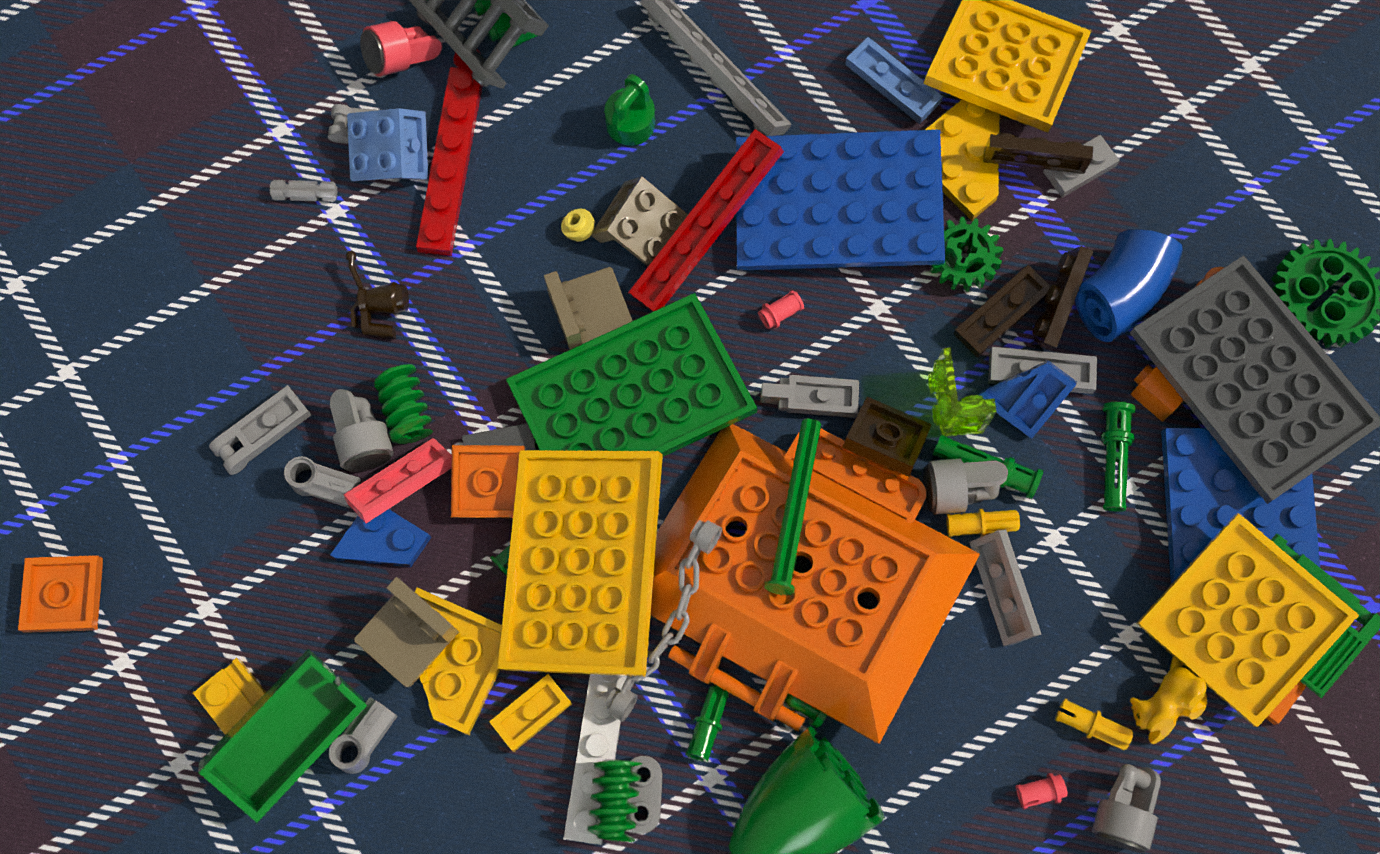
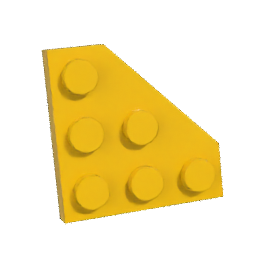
M962 99L925 130L940 129L942 191L972 221L992 205L999 195V164L983 162L984 149L990 134H999V114Z
M416 588L415 593L459 631L419 677L429 702L432 717L440 723L470 735L500 671L498 669L502 625L420 588Z

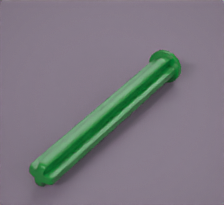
M805 418L801 423L771 580L766 581L764 585L767 591L778 595H792L795 592V587L791 584L820 434L821 423L818 420Z

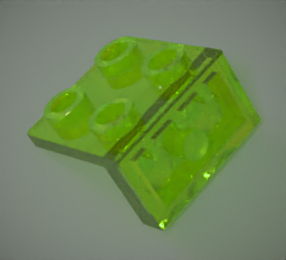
M943 348L938 359L934 360L932 372L928 373L929 390L931 393L935 392L937 405H933L934 425L940 426L941 434L944 436L982 434L996 414L995 399H983V396L972 395L958 401L951 348Z

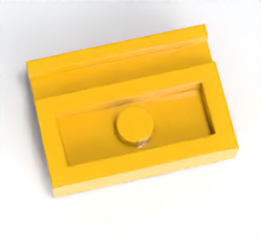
M238 658L232 660L228 667L221 669L193 692L225 735L266 693L248 668Z

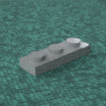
M992 347L989 351L988 384L995 385L1048 360L1077 381L1076 386L1071 392L1093 394L1096 391L1097 357Z
M998 530L969 542L971 549L980 553L976 564L1003 646L1013 645L1042 635L1007 530Z

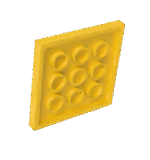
M962 0L923 84L1049 133L1091 30L1012 0Z
M1238 513L1231 518L1136 624L1197 677L1204 678L1206 685L1250 724L1258 727L1354 622L1359 614Z

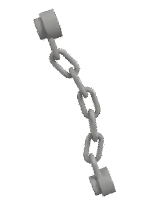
M699 520L690 534L689 540L694 542V546L688 558L683 559L679 565V589L682 592L679 605L670 614L662 630L663 639L653 652L648 651V662H654V664L646 670V677L659 667V656L669 644L674 645L681 640L689 624V615L686 610L691 595L696 593L699 587V564L697 558L701 551L709 554L716 546L722 533V527L709 520L706 522ZM692 566L694 567L693 588L691 584L684 586L685 567L687 569H690ZM675 617L677 620H681L684 617V621L676 637L673 639V633H668ZM627 676L621 690L615 687L611 691L604 705L609 709L610 715L622 722L629 716L638 698V695L630 690L634 682H639L646 677Z

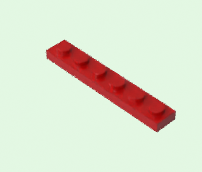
M450 67L416 244V248L420 253L452 256L483 87L472 77L473 71L471 69Z
M754 129L637 280L629 293L653 312L663 308L783 154L782 147Z

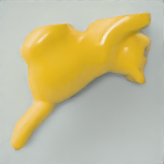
M1173 656L1170 671L1165 675L1156 694L1152 698L1143 701L1133 697L1130 699L1136 726L1139 729H1148L1150 731L1148 740L1151 744H1156L1168 736L1175 727L1178 717L1187 716L1194 720L1203 714L1208 703L1204 678L1196 677L1191 670L1183 667V664Z

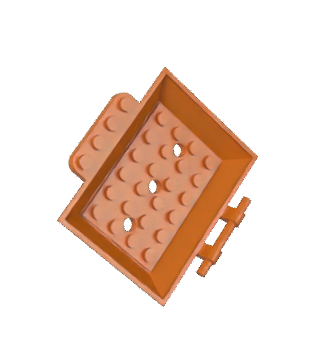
M734 424L721 429L657 531L651 616L666 624L670 614L678 608L682 595L679 589V565L683 559L688 558L694 546V542L689 540L694 526L699 520L703 522L709 520L722 527L721 536L714 549L709 554L701 551L697 558L699 564V587L696 593L691 595L686 610L689 615V624L684 635L697 641L701 646L697 655L694 656L679 646L674 645L668 658L689 669L688 674L707 685L712 682L754 706L753 711L772 722L776 719L798 732L802 727L805 718L783 706L789 693L875 743L880 744L980 553L915 520L926 499V488L919 479L912 475L908 477L893 471L888 467L842 448L844 440L820 428L796 557L804 556L811 561L812 568L805 573L793 570L791 584L795 587L794 594L778 595L771 593L764 588L766 581L771 580L799 433L786 452ZM733 521H739L746 526L747 531L740 537H732L727 533L726 526ZM692 566L690 569L685 567L684 586L691 584L693 588L694 567ZM863 592L873 593L878 599V606L873 609H865L859 605L857 597ZM675 617L671 627L679 631L684 617L681 620H677ZM725 657L766 680L767 683L762 693L719 670L721 658Z

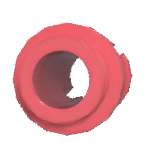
M791 290L788 294L770 305L768 303L763 304L762 309L758 311V315L767 329L772 327L778 328L781 321L803 310L804 304L798 293Z
M1048 773L1047 778L1015 786L1017 797L1023 810L1054 800L1058 804L1062 802V798L1068 796L1065 782L1060 774L1054 776L1053 773Z

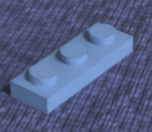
M869 37L846 58L845 65L919 124L942 101L943 96L932 87L923 84L924 81Z

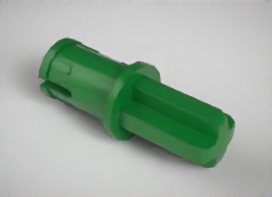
M711 686L709 688L700 717L694 718L693 722L696 725L685 753L686 756L700 762L709 761L717 733L721 732L723 728L719 723L728 699V692L718 686Z

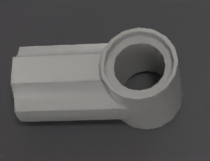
M302 456L290 460L284 470L286 481L297 494L313 496L350 508V506L347 504L344 494L358 486L361 482L359 477L316 464L311 459ZM304 470L312 471L308 481L296 483V478L300 472Z
M371 697L366 702L367 706L352 721L344 734L337 737L329 748L331 762L349 774L359 773L367 767L371 753L398 717ZM351 745H356L358 748L356 759L350 763H343V751Z

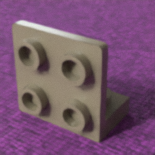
M641 176L624 182L591 236L600 243L611 240L617 241L646 266H649L688 214Z
M611 267L564 282L560 281L557 271L544 275L547 291L569 350L632 322Z
M396 577L387 587L393 596L359 632L354 641L400 683L409 688L459 631Z

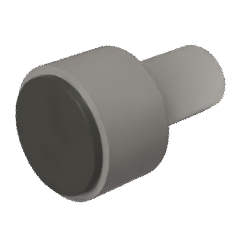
M336 390L331 396L330 408L337 431L333 439L341 468L350 472H359L387 463L394 452L386 424L376 420L370 403L366 398L355 397L348 390Z
M960 458L928 461L923 473V483L926 488L925 500L928 510L932 511L933 515L966 512L967 506L970 504L995 499L999 494L1000 485L1007 480V467L998 461L963 463Z
M1130 764L1121 767L1118 778L1111 789L1109 800L1100 799L1092 832L1097 839L1138 853L1150 851L1158 817L1153 815L1161 784L1160 776L1155 770L1148 767L1138 769Z

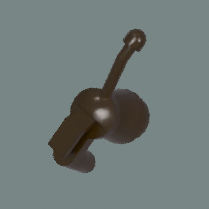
M352 250L346 253V260H348L350 272L358 287L356 302L350 309L351 327L359 328L358 310H360L363 335L395 339V327L372 323L371 311L389 314L408 311L409 295L406 285L392 282L371 289L364 287L355 268L354 260H357L356 253Z

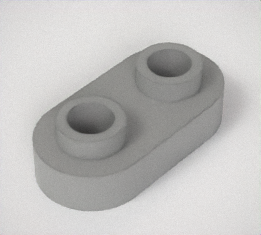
M638 756L631 761L642 762V765L631 767V771L637 773L640 768H647L651 776L646 782L636 781L629 783L630 787L639 791V796L628 799V802L637 807H646L649 815L645 821H637L634 813L626 815V818L636 822V828L630 829L631 831L645 834L655 829L660 821L662 770L655 759L649 756Z

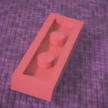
M432 438L345 493V500L354 512L365 523H368L452 468V455L437 440Z

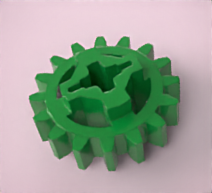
M960 217L958 225H955L951 220L946 222L944 230L945 263L942 265H932L930 272L932 274L941 273L939 280L941 284L950 280L952 282V290H955L958 284H963L965 292H969L972 283H975L981 289L984 286L985 279L992 281L996 274L994 270H999L1002 260L999 257L1002 255L1003 247L995 246L1000 238L999 235L989 236L988 232L991 226L988 224L982 229L979 228V222L976 218L972 221L971 225L966 224L964 217ZM965 246H968V257L962 263V251H964Z

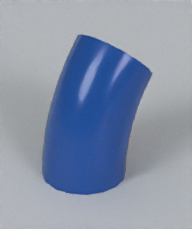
M1135 229L1120 232L1105 263L1093 275L1082 281L1075 299L1076 308L1087 329L1097 339L1103 342H1112L1140 322L1168 288L1178 268L1183 252L1182 245L1176 239L1155 231Z

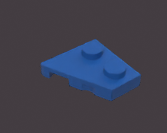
M1047 360L982 390L978 394L977 399L1032 439L1076 386L1077 381Z
M388 509L368 523H365L357 516L330 555L338 561L354 560L370 564L387 563L394 566L412 567L432 537Z

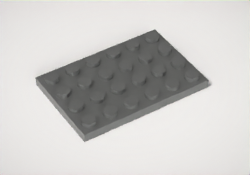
M1244 255L1134 327L1130 332L1132 337L1267 504L1380 426L1379 415Z

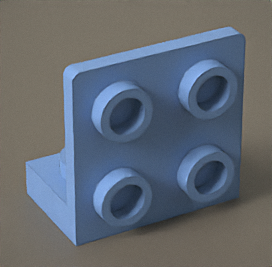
M397 108L356 112L347 115L351 181L428 179L426 112Z

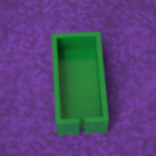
M307 649L199 762L198 773L255 822H258L361 713L367 704L361 695L341 677L338 676L336 678L333 670L312 651Z

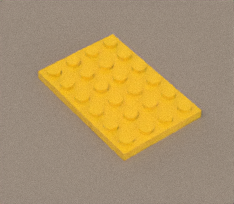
M520 450L498 669L646 677L663 458L659 451Z

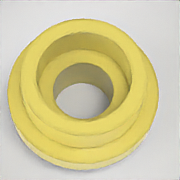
M575 209L564 217L561 223V230L570 240L576 242L585 241L594 232V218L586 209Z

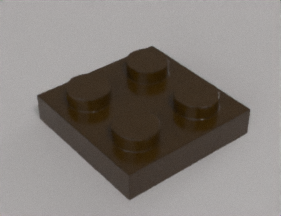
M866 397L842 448L909 477L932 424L870 397Z

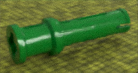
M1108 402L1103 405V412L1106 413L1105 432L1101 434V440L1106 445L1103 510L1123 512L1127 509L1128 446H1131L1134 442V434L1131 433V418L1136 410L1135 405L1127 402ZM1117 418L1120 419L1119 428H1117ZM1115 462L1118 463L1117 489L1114 487Z
M942 434L933 453V456L945 460L960 458L963 463L1001 462L1007 467L1008 475L1007 480L1000 487L1008 486L1026 494V498L1031 500L1036 493L1044 470L1039 468L1034 471L1019 465L1011 457H1005L1003 460L966 444L954 441Z

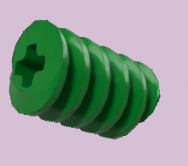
M412 364L391 367L382 372L374 382L376 390L379 391L378 400L383 404L382 413L387 417L385 421L386 426L391 430L389 437L392 442L397 444L413 443L433 433L431 429H424V426L431 423V417L428 415L420 416L421 413L428 409L427 404L423 402L416 403V401L423 398L424 393L422 390H412L420 384V379L418 377H408L416 372V367Z
M605 759L594 763V768L603 772L604 775L592 779V784L602 788V791L591 794L590 799L601 805L599 808L589 810V815L598 819L599 823L587 826V831L596 835L598 839L623 842L635 841V838L624 832L636 828V822L626 818V815L638 811V807L629 803L628 799L639 796V791L630 787L629 783L641 780V775L631 771V767L642 765V762Z

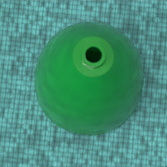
M810 726L784 749L755 785L737 819L729 843V849L731 854H834L860 839L880 824L885 817L877 800L873 797L870 800L867 799L865 795L868 792L860 781L862 778L845 757L826 737L818 741L814 737L817 732Z

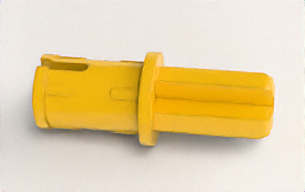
M979 509L977 513L946 514L948 537L980 534L983 537L986 533H993L998 530H1007V532L1018 531L1020 528V516L1016 510L984 512L983 509Z
M1064 698L1060 707L1074 713V716L1072 717L1058 711L1055 718L1056 721L1086 733V738L1088 739L1093 736L1121 750L1128 748L1133 737L1131 729L1101 716V711L1099 710L1094 713Z

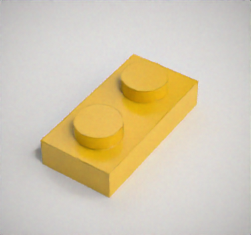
M547 674L489 722L509 748L515 752L571 706L572 703L551 676Z

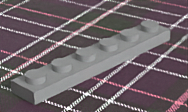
M673 0L640 1V4L648 11L649 18L655 23L660 24L669 33L668 37L676 45L681 46L690 55L689 59L697 67L702 68L711 77L712 84L724 91L732 99L733 106L740 112L745 113L754 122L753 126L757 131L765 136L785 134L792 124Z

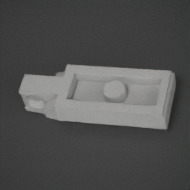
M789 375V378H780V384L762 383L760 403L778 404V410L787 411L788 413L856 418L858 415L859 381Z

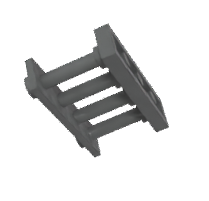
M409 0L417 9V16L433 26L473 71L472 77L485 87L492 85L504 88L507 83L495 70L521 34L530 32L542 36L549 26L525 0H490L492 5L468 39H466L458 28L478 0H461L449 18L439 9L445 0ZM507 13L511 17L509 21L511 26L485 60L476 49L501 14Z

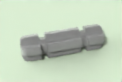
M273 180L270 183V195L274 200H287V197H290L291 201H318L319 198H322V201L334 202L337 199V186L334 182L322 181L320 184H317V181L290 180L289 184H287L285 180Z

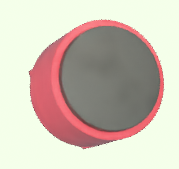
M396 21L367 26L364 28L360 38L361 52L365 64L372 73L379 77L406 71L411 64L432 60L442 50V43L436 36H428L419 26L402 28Z

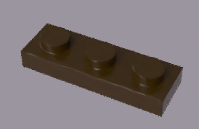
M1008 133L990 134L984 149L983 162L1084 174L1093 159V146L1082 145L1075 141L1066 143L1052 142L1042 137L1031 139L1019 138Z
M1079 246L1062 255L1057 266V271L1060 273L1056 284L1049 288L1045 297V303L1048 305L1044 315L1038 318L1033 328V335H1035L1033 347L1043 351L1057 348L1092 257V250Z
M1027 265L958 326L953 335L978 358L1046 297L1051 286L1034 269Z

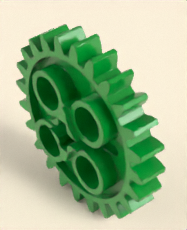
M1314 239L1308 246L1302 243L1295 251L1291 250L1276 266L1278 271L1271 277V280L1276 283L1272 290L1317 343L1323 339L1325 348H1330L1335 342H1337L1340 348H1343L1350 341L1355 344L1363 336L1369 335L1374 331L1373 327L1380 323V279H1375L1374 277L1380 268L1374 267L1369 269L1367 264L1370 262L1371 257L1367 256L1359 259L1357 256L1360 248L1358 247L1348 252L1346 251L1347 246L1344 241L1337 248H1334L1332 239H1328L1322 246L1317 239ZM1324 267L1328 268L1331 271L1332 275L1327 273ZM1344 275L1350 277L1342 287L1313 312L1308 311L1307 307ZM1299 287L1304 288L1309 296L1302 293ZM1349 291L1354 293L1357 299L1353 298L1350 295ZM1325 312L1330 313L1334 320L1329 319Z

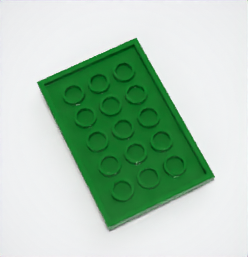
M695 293L506 379L539 450L659 451L664 457L757 413L756 404Z

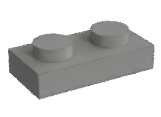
M1101 135L1083 144L1093 146V159L1084 174L1044 169L1043 173L1062 198L1118 165L1119 158Z

